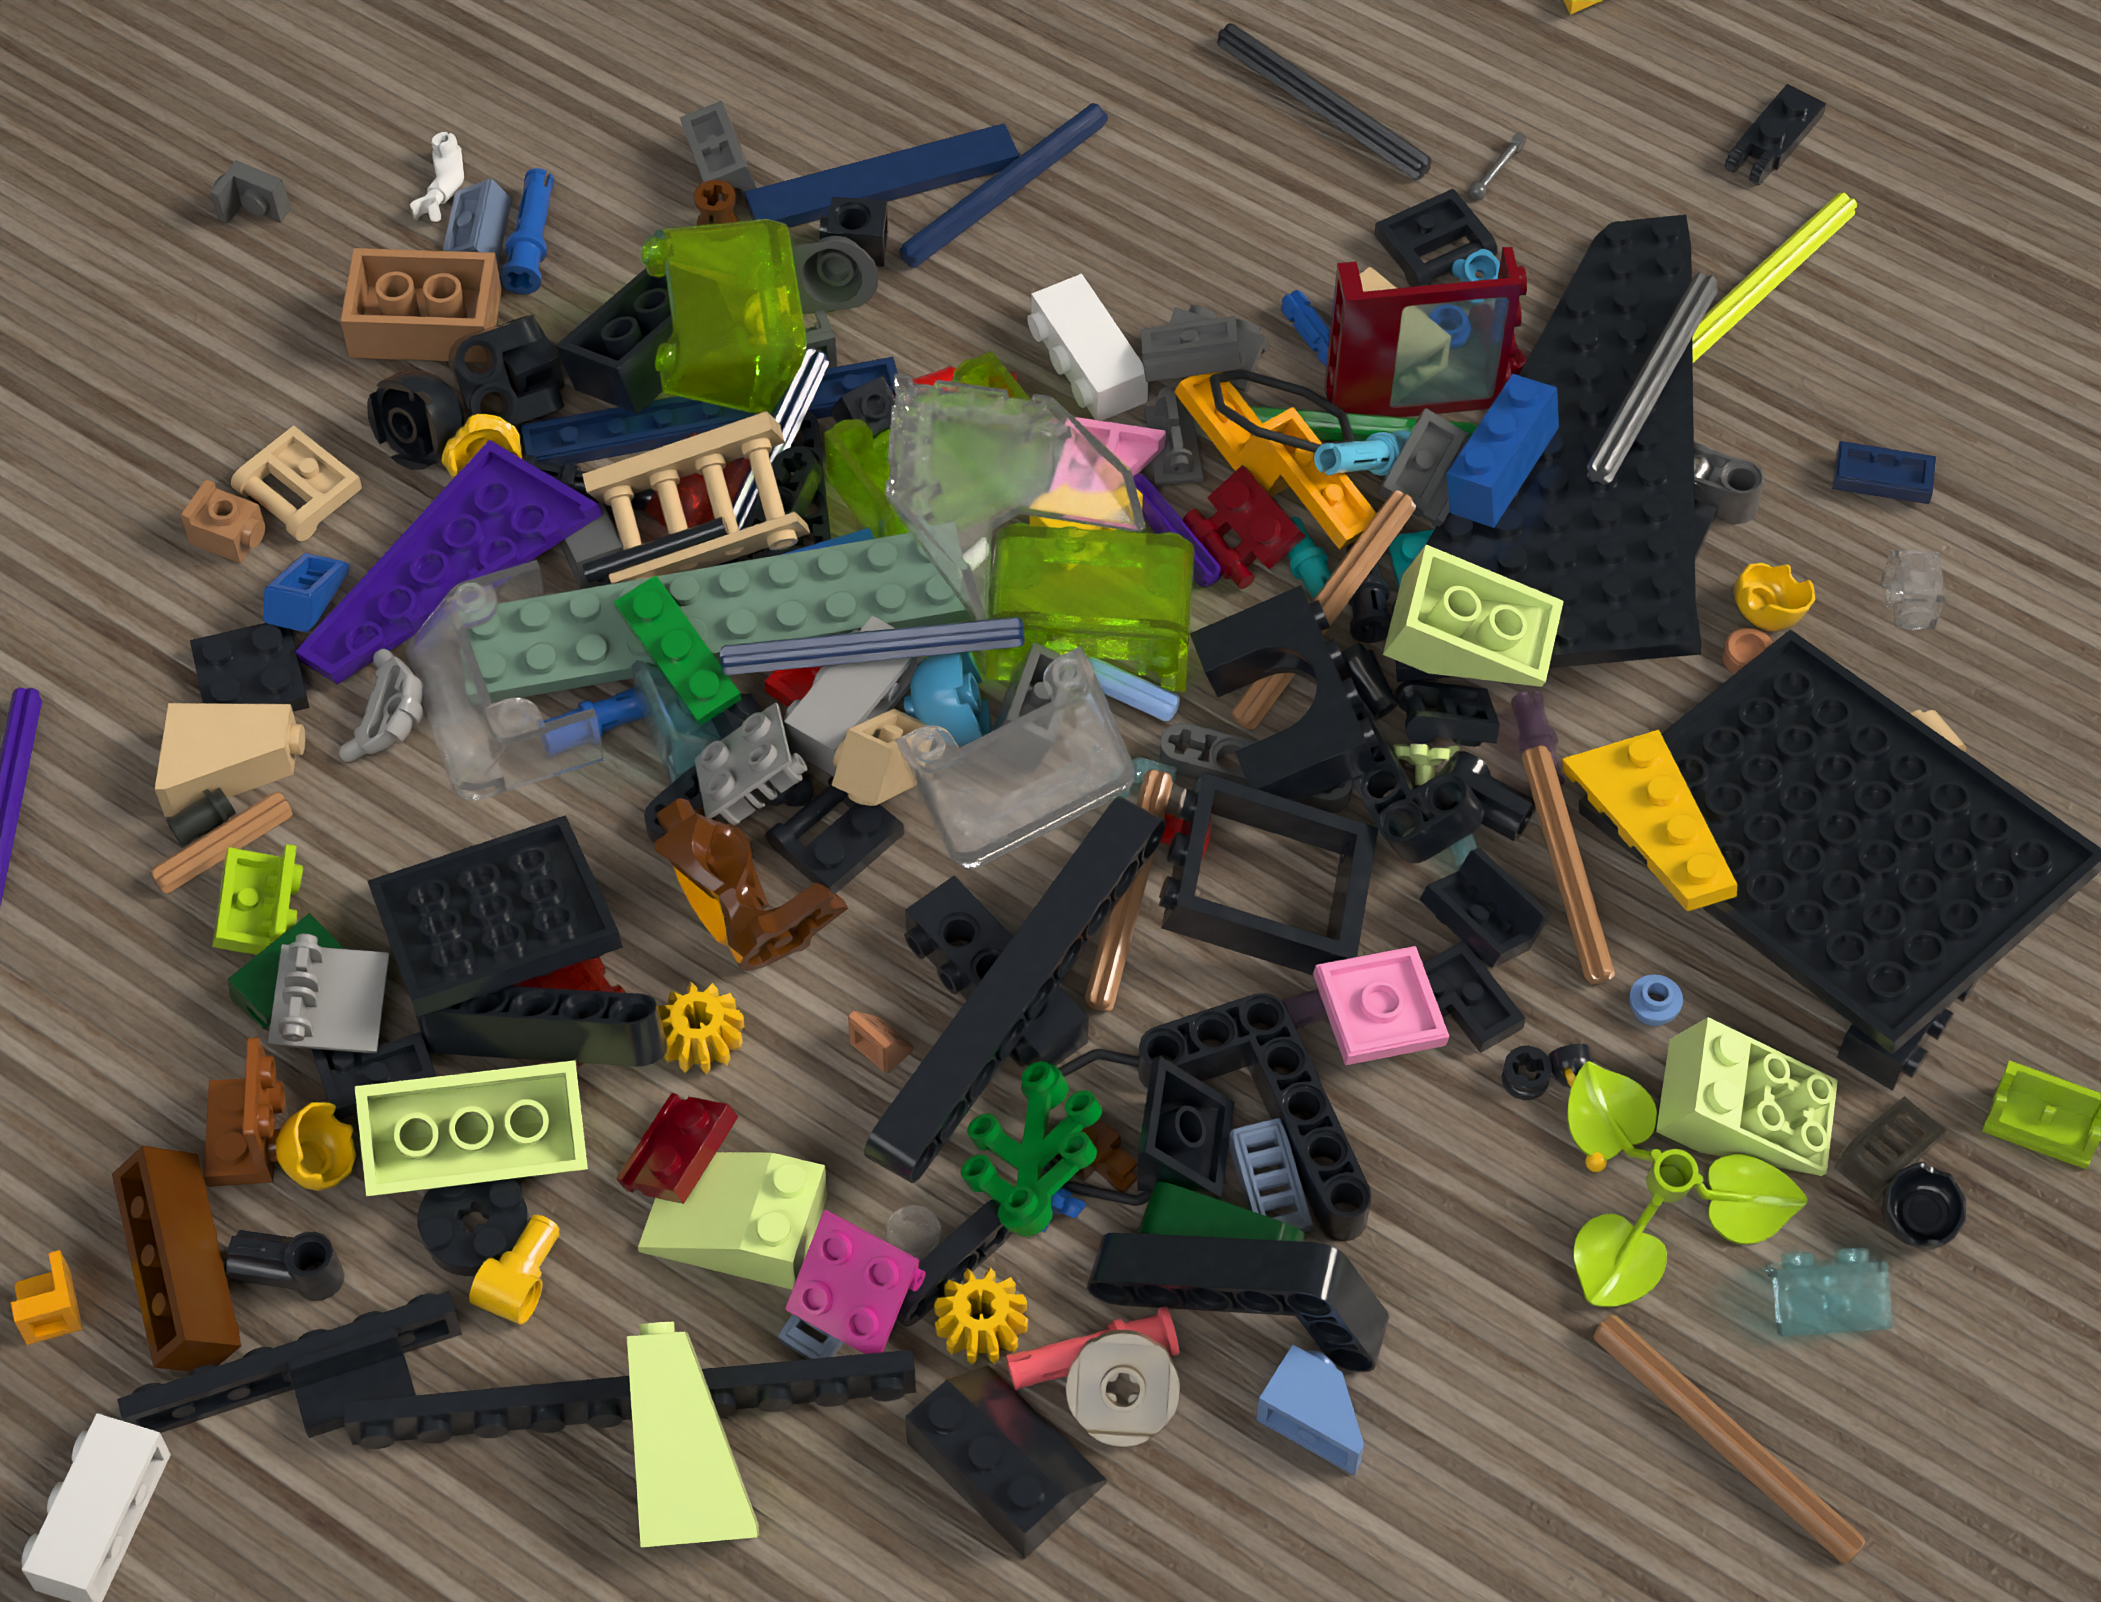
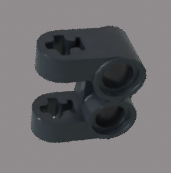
M534 314L464 335L451 346L448 356L449 365L456 376L468 417L482 414L480 402L484 395L489 392H496L500 395L503 407L498 417L503 418L511 425H516L565 407L557 383L541 386L517 395L511 388L503 364L502 352L542 338ZM479 345L487 354V363L483 370L472 373L465 366L464 357L469 348Z

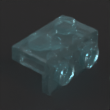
M1868 1248L1835 1250L1836 1259L1815 1260V1253L1781 1254V1263L1766 1264V1276L1773 1278L1777 1334L1785 1337L1892 1329L1888 1262L1870 1256Z

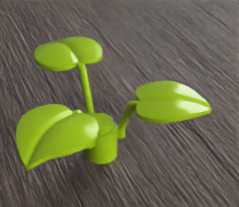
M1588 1061L1579 1070L1569 1093L1567 1122L1571 1137L1577 1147L1587 1156H1592L1595 1152H1599L1603 1155L1604 1160L1608 1161L1623 1149L1630 1158L1651 1162L1652 1166L1647 1172L1646 1184L1653 1196L1634 1227L1623 1216L1603 1214L1589 1220L1579 1231L1573 1247V1262L1585 1300L1591 1305L1607 1308L1623 1306L1645 1296L1657 1285L1665 1271L1667 1250L1661 1240L1643 1233L1662 1202H1677L1692 1187L1702 1199L1711 1200L1708 1207V1219L1714 1230L1726 1240L1741 1245L1757 1244L1772 1237L1806 1205L1808 1200L1806 1195L1793 1180L1774 1166L1752 1156L1732 1154L1714 1161L1707 1173L1710 1188L1707 1189L1702 1183L1703 1176L1698 1174L1697 1163L1689 1153L1680 1149H1670L1661 1153L1658 1149L1646 1151L1634 1148L1633 1145H1639L1647 1141L1656 1126L1657 1110L1651 1095L1639 1083L1629 1077L1611 1072Z

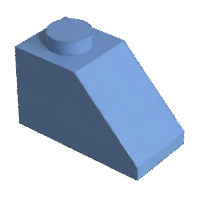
M1292 1345L1259 1397L1256 1421L1355 1476L1361 1465L1364 1442L1343 1373L1336 1369L1335 1364L1324 1354L1315 1350H1308L1306 1352Z

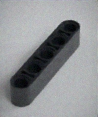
M508 986L496 993L484 994L452 1005L443 1011L431 1012L420 1017L416 1016L427 1050L437 1054L556 1062L575 1060L576 1063L638 1067L657 1062L666 1054L668 1048L655 999L650 995L639 993Z

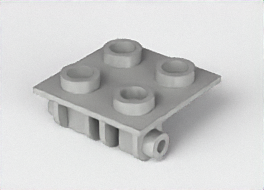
M774 703L763 712L754 713L749 716L741 727L721 741L710 743L694 759L705 816L711 819L715 817L716 821L725 824L731 823L734 826L756 811V807L760 809L765 806V801L760 791L768 799L773 800L777 797L775 787L780 793L784 792L795 783L802 780L801 774L807 770V766L800 755L794 753L790 756L782 717L777 703Z
M299 934L296 936L294 943L282 945L268 1046L377 1053L389 953L322 948L317 945V937L310 934Z

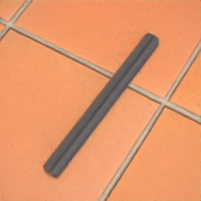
M1701 272L1692 278L1587 464L1589 471L1587 477L1592 482L1598 481L1605 485L1613 480L1718 292L1716 287L1718 281L1713 275L1706 276Z

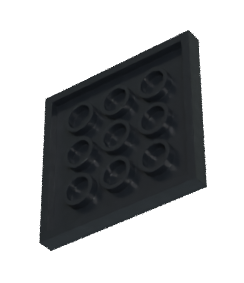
M566 815L367 881L417 1017L431 1012L443 1011L452 1005L484 994H493L502 988L535 977L546 976L555 970L588 959H596L605 953L623 948L617 926Z

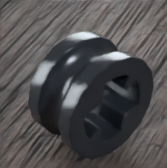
M1529 1045L1519 1046L1511 1050L1506 1056L1501 1076L1504 1088L1510 1095L1521 1100H1534L1542 1096L1547 1090L1552 1073L1551 1060L1545 1052L1537 1047ZM1525 1065L1529 1072L1537 1071L1535 1080L1528 1081L1525 1074H1517L1519 1066Z

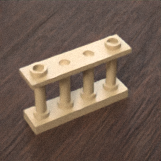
M767 411L582 474L587 493L599 503L612 507L623 550L642 544L631 500L634 498V494L650 488L657 490L669 534L688 528L676 485L680 483V478L694 473L704 476L715 519L723 516L729 529L728 535L609 574L611 584L650 578L655 575L661 576L708 568L768 547L770 550L785 549L796 544L798 537L810 534L808 524L796 512L785 515L769 458L772 447L783 444L785 441L780 424ZM744 457L750 460L766 522L739 531L722 470L726 467L727 462Z

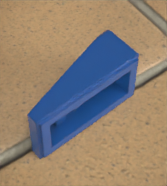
M308 553L302 554L265 587L264 621L270 625L302 632L309 631L319 620L348 575L349 563Z

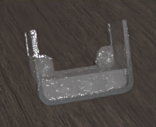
M537 560L457 584L445 596L406 646L409 669L422 682L421 703L451 788L459 797L467 800L484 799L604 761L594 708L544 723L538 707L530 700L509 698L492 703L466 630L489 622L496 614L499 603L545 596Z

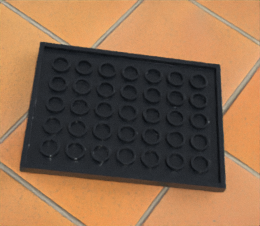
M1791 629L1661 734L1737 883V897L1701 908L1891 1054L1895 1053L2101 872V848ZM1588 794L1579 800V814L1647 865V860L1635 846L1630 848L1619 836L1618 827L1605 812L1599 813L1588 801Z

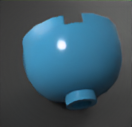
M971 652L927 656L913 673L910 682L911 695L904 696L906 714L919 719L926 725L936 728L934 742L941 746L961 748L977 745L982 741L989 740L992 732L988 699L981 700L977 684L983 681Z

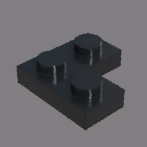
M1464 940L1422 963L1442 1018L1450 1014L1480 1053L1524 1028L1525 1016Z
M421 1032L377 1047V1053L312 1049L328 1101L336 1106L333 1114L337 1120L357 1114L355 1086L436 1077Z

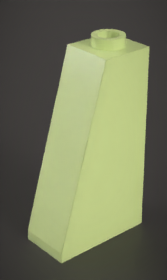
M674 1322L640 1324V1335L627 1336L640 1546L653 1547L757 1538L759 1536L758 1521L689 1334L687 1332H675Z

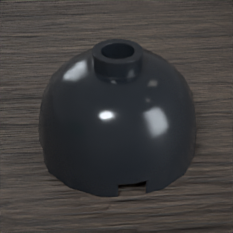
M420 370L400 372L379 382L376 385L378 386L377 391L371 393L367 401L368 420L378 443L381 445L387 441L391 449L399 453L392 455L391 458L397 464L410 470L425 469L441 460L448 440L454 437L456 432L464 426L463 410L459 398L453 389L439 376Z

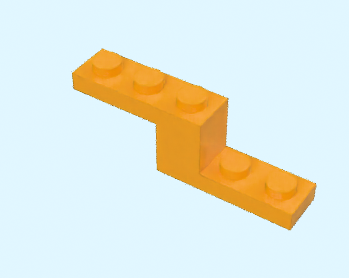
M1222 372L1193 375L1178 384L1174 393L1235 471L1244 465L1271 496L1291 487L1339 550L1360 537L1376 515V512L1345 472L1325 475L1326 471L1321 473L1315 466V453L1257 437L1219 413L1215 407L1209 379L1213 374ZM1230 381L1220 383L1225 405L1255 425L1322 445L1294 407L1262 424Z

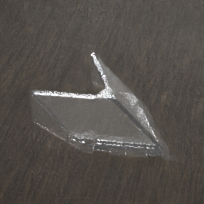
M894 374L896 397L895 406H892L888 450L890 475L889 481H886L885 495L888 503L974 621L988 619L992 531L1015 516L1025 514L1137 533L1146 528L1131 469L1051 396L1034 394L1031 400L1009 397L1007 390L942 380H936L934 386L913 383L912 376Z

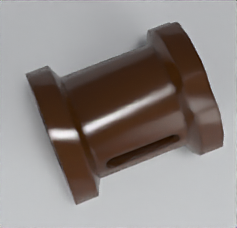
M706 181L699 185L694 192V203L700 211L697 219V229L704 239L712 242L724 241L727 238L733 237L738 231V218L732 210L735 205L736 194L734 188L725 181ZM718 193L722 194L723 201H719ZM710 221H713L714 229L711 228Z

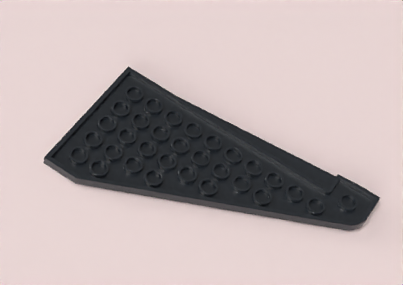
M1686 214L1615 221L1608 224L1605 229L1596 235L1519 376L1557 387L1558 430L1494 528L1450 514L1449 512L1444 523L1441 526L1436 525L1426 544L1563 601L1549 668L1701 655V636L1696 609L1692 338L1613 480L1603 485L1598 481L1592 482L1587 477L1589 472L1587 464L1692 280L1691 241ZM1395 600L1393 606L1391 607L1392 616H1393V612H1394L1396 600ZM1395 660L1397 682L1455 677L1429 674Z

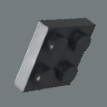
M262 623L190 640L203 703L291 704L293 712L310 708L299 658L295 652L297 649L292 629Z

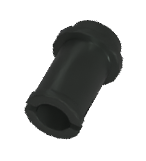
M207 788L203 791L205 795L203 798L172 817L169 816L165 819L182 847L188 845L187 843L219 823L227 822L229 817L236 814L233 806L220 788L212 792Z

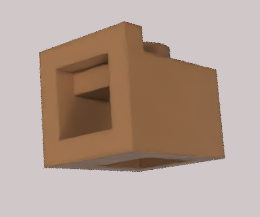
M205 479L180 515L190 545L240 564L250 549L259 545L265 532V523L259 504L217 489L215 483Z

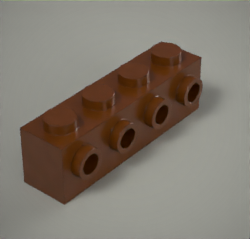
M141 1146L112 1173L153 1368L192 1371L205 1365L219 1366L242 1345L239 1336V1326L236 1322L228 1288V1278L224 1271L217 1240V1230L213 1223L206 1192V1182L203 1179L198 1154Z

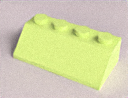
M575 1060L355 1086L366 1197L588 1169Z

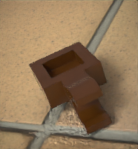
M1098 1119L1093 1125L1085 1127L1081 1131L1088 1135L1096 1147V1158L1089 1166L1080 1169L1075 1174L1085 1181L1096 1171L1116 1190L1124 1193L1137 1181V1175L1132 1172L1137 1167V1162L1127 1152L1118 1149L1121 1146L1120 1135L1102 1120ZM1058 1153L1054 1158L1060 1161L1062 1156Z

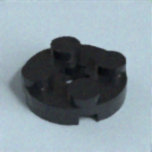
M507 1179L429 1189L421 1202L417 1224L425 1249L431 1254L432 1259L440 1268L456 1275L476 1276L478 1270L488 1258L499 1261L503 1253L511 1252L527 1226L530 1217L520 1185L515 1180ZM471 1212H481L482 1217L488 1219L486 1225L477 1224L473 1232L465 1231V1224L461 1219Z

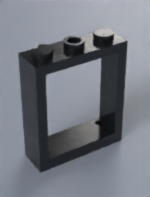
M1204 772L1192 790L1187 788L1183 790L1180 804L1176 811V818L1183 820L1181 831L1174 834L1167 855V862L1174 864L1172 876L1166 877L1159 895L1161 899L1158 906L1165 908L1161 929L1309 975H1313L1315 966L1318 964L1357 957L1378 835L1377 827ZM1210 814L1340 854L1326 937L1195 896Z

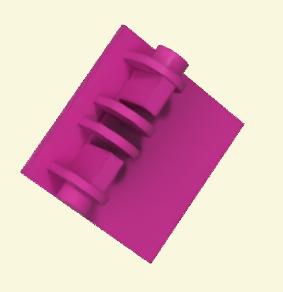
M824 1210L785 1310L864 1354L880 1353L885 1348L907 1290L917 1291L924 1281L925 1272L919 1269V1259L834 1213Z

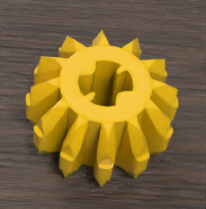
M692 982L687 987V994L685 995L670 990L668 995L669 1005L658 1006L668 1045L667 1052L663 1058L667 1063L678 1060L679 1067L684 1073L694 1064H700L702 1071L708 1074L711 1069V1062L714 1060L728 1066L730 1061L729 1051L740 1050L743 1043L741 1031L745 1026L743 1014L740 1013V1010H736V1001L731 993L719 996L718 988L713 982L704 992H698L697 987Z
M991 1267L984 1274V1279H976L975 1274L967 1268L963 1274L964 1285L948 1279L944 1286L946 1297L937 1298L935 1301V1314L939 1317L935 1322V1331L939 1338H948L946 1345L947 1351L951 1356L967 1349V1361L971 1366L977 1361L979 1353H986L988 1359L995 1365L999 1360V1347L1014 1353L1018 1348V1338L1016 1335H1023L1027 1332L1028 1318L1023 1315L1027 1311V1300L1024 1294H1015L1016 1283L1012 1277L996 1283V1272ZM979 1313V1320L971 1316ZM983 1313H987L991 1315V1317L988 1319H984Z

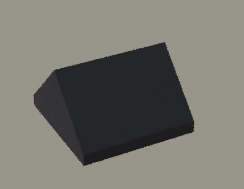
M1161 1056L1153 1058L1138 1150L1137 1191L1152 1192L1155 1183L1160 1181L1215 1199L1222 1198L1235 1102Z

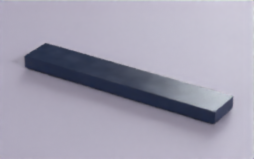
M1005 123L748 190L744 192L745 203L758 235L819 220L821 215L829 216L832 197L890 201L999 172L1019 158L1020 155Z

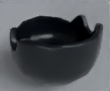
M1917 1162L1895 1173L1883 1191L1881 1213L1886 1227L1898 1240L1919 1249L1934 1250L1955 1239L1966 1222V1198L1952 1174L1928 1166L1925 1162Z

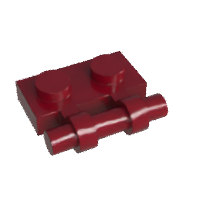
M1244 465L1239 467L1207 497L1218 510L1211 518L1206 519L1198 509L1190 510L1183 518V522L1221 566L1220 574L1223 578L1231 579L1239 589L1247 588L1254 581L1255 577L1247 567L1256 558L1268 569H1271L1306 537ZM1233 528L1243 541L1236 548L1231 549L1222 537Z

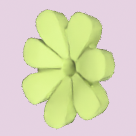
M1407 744L1393 745L1394 754L1398 759H1404L1411 765H1415V785L1420 786L1435 777L1436 766H1439L1443 761H1448L1456 751H1460V746L1458 745L1432 749L1426 744H1410V746Z

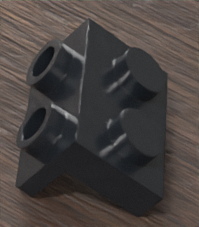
M1481 848L1473 849L1468 853L1459 871L1428 884L1419 899L1435 914L1442 924L1450 928L1462 941L1464 940L1475 955L1485 961L1491 968L1529 951L1550 916L1549 911Z

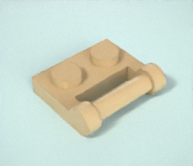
M294 425L242 465L231 479V486L234 490L244 497L251 496L286 524L287 532L298 541H305L310 538L322 520L362 489L358 475ZM271 473L307 503L300 509H297L262 480Z

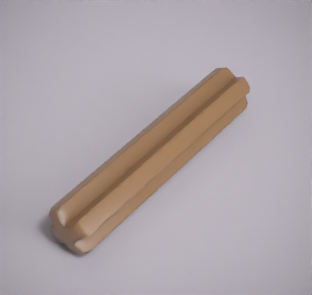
M273 792L154 866L150 871L153 881L164 894L171 893L225 858L228 847L241 849L292 816V810L288 801L280 792Z

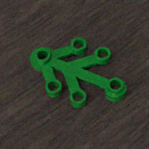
M1043 1061L1035 1062L1028 1066L1021 1076V1091L1028 1100L1022 1145L1005 1134L995 1116L989 1113L975 1117L967 1127L968 1136L979 1150L991 1151L1018 1170L1016 1187L998 1176L997 1169L986 1155H975L969 1158L963 1164L960 1171L961 1177L973 1192H984L1000 1204L998 1218L1005 1229L1022 1237L1033 1236L1041 1232L1049 1224L1053 1214L1051 1197L1077 1171L1086 1168L1095 1160L1097 1149L1088 1135L1081 1131L1085 1127H1089L1097 1122L1102 1114V1107L1092 1092L1088 1090L1078 1091L1071 1095L1065 1103L1064 1110L1068 1116L1047 1135L1050 1110L1064 1101L1069 1092V1085L1055 1065ZM1060 1153L1062 1159L1041 1178L1042 1169Z

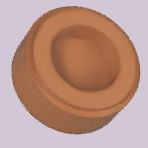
M1747 627L1737 629L1730 633L1725 641L1722 652L1724 665L1730 672L1736 674L1768 648L1773 641L1761 630Z

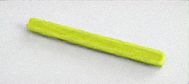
M1846 193L1835 195L1704 315L1692 336L1693 363L1855 215L1857 203L1854 198H1849Z

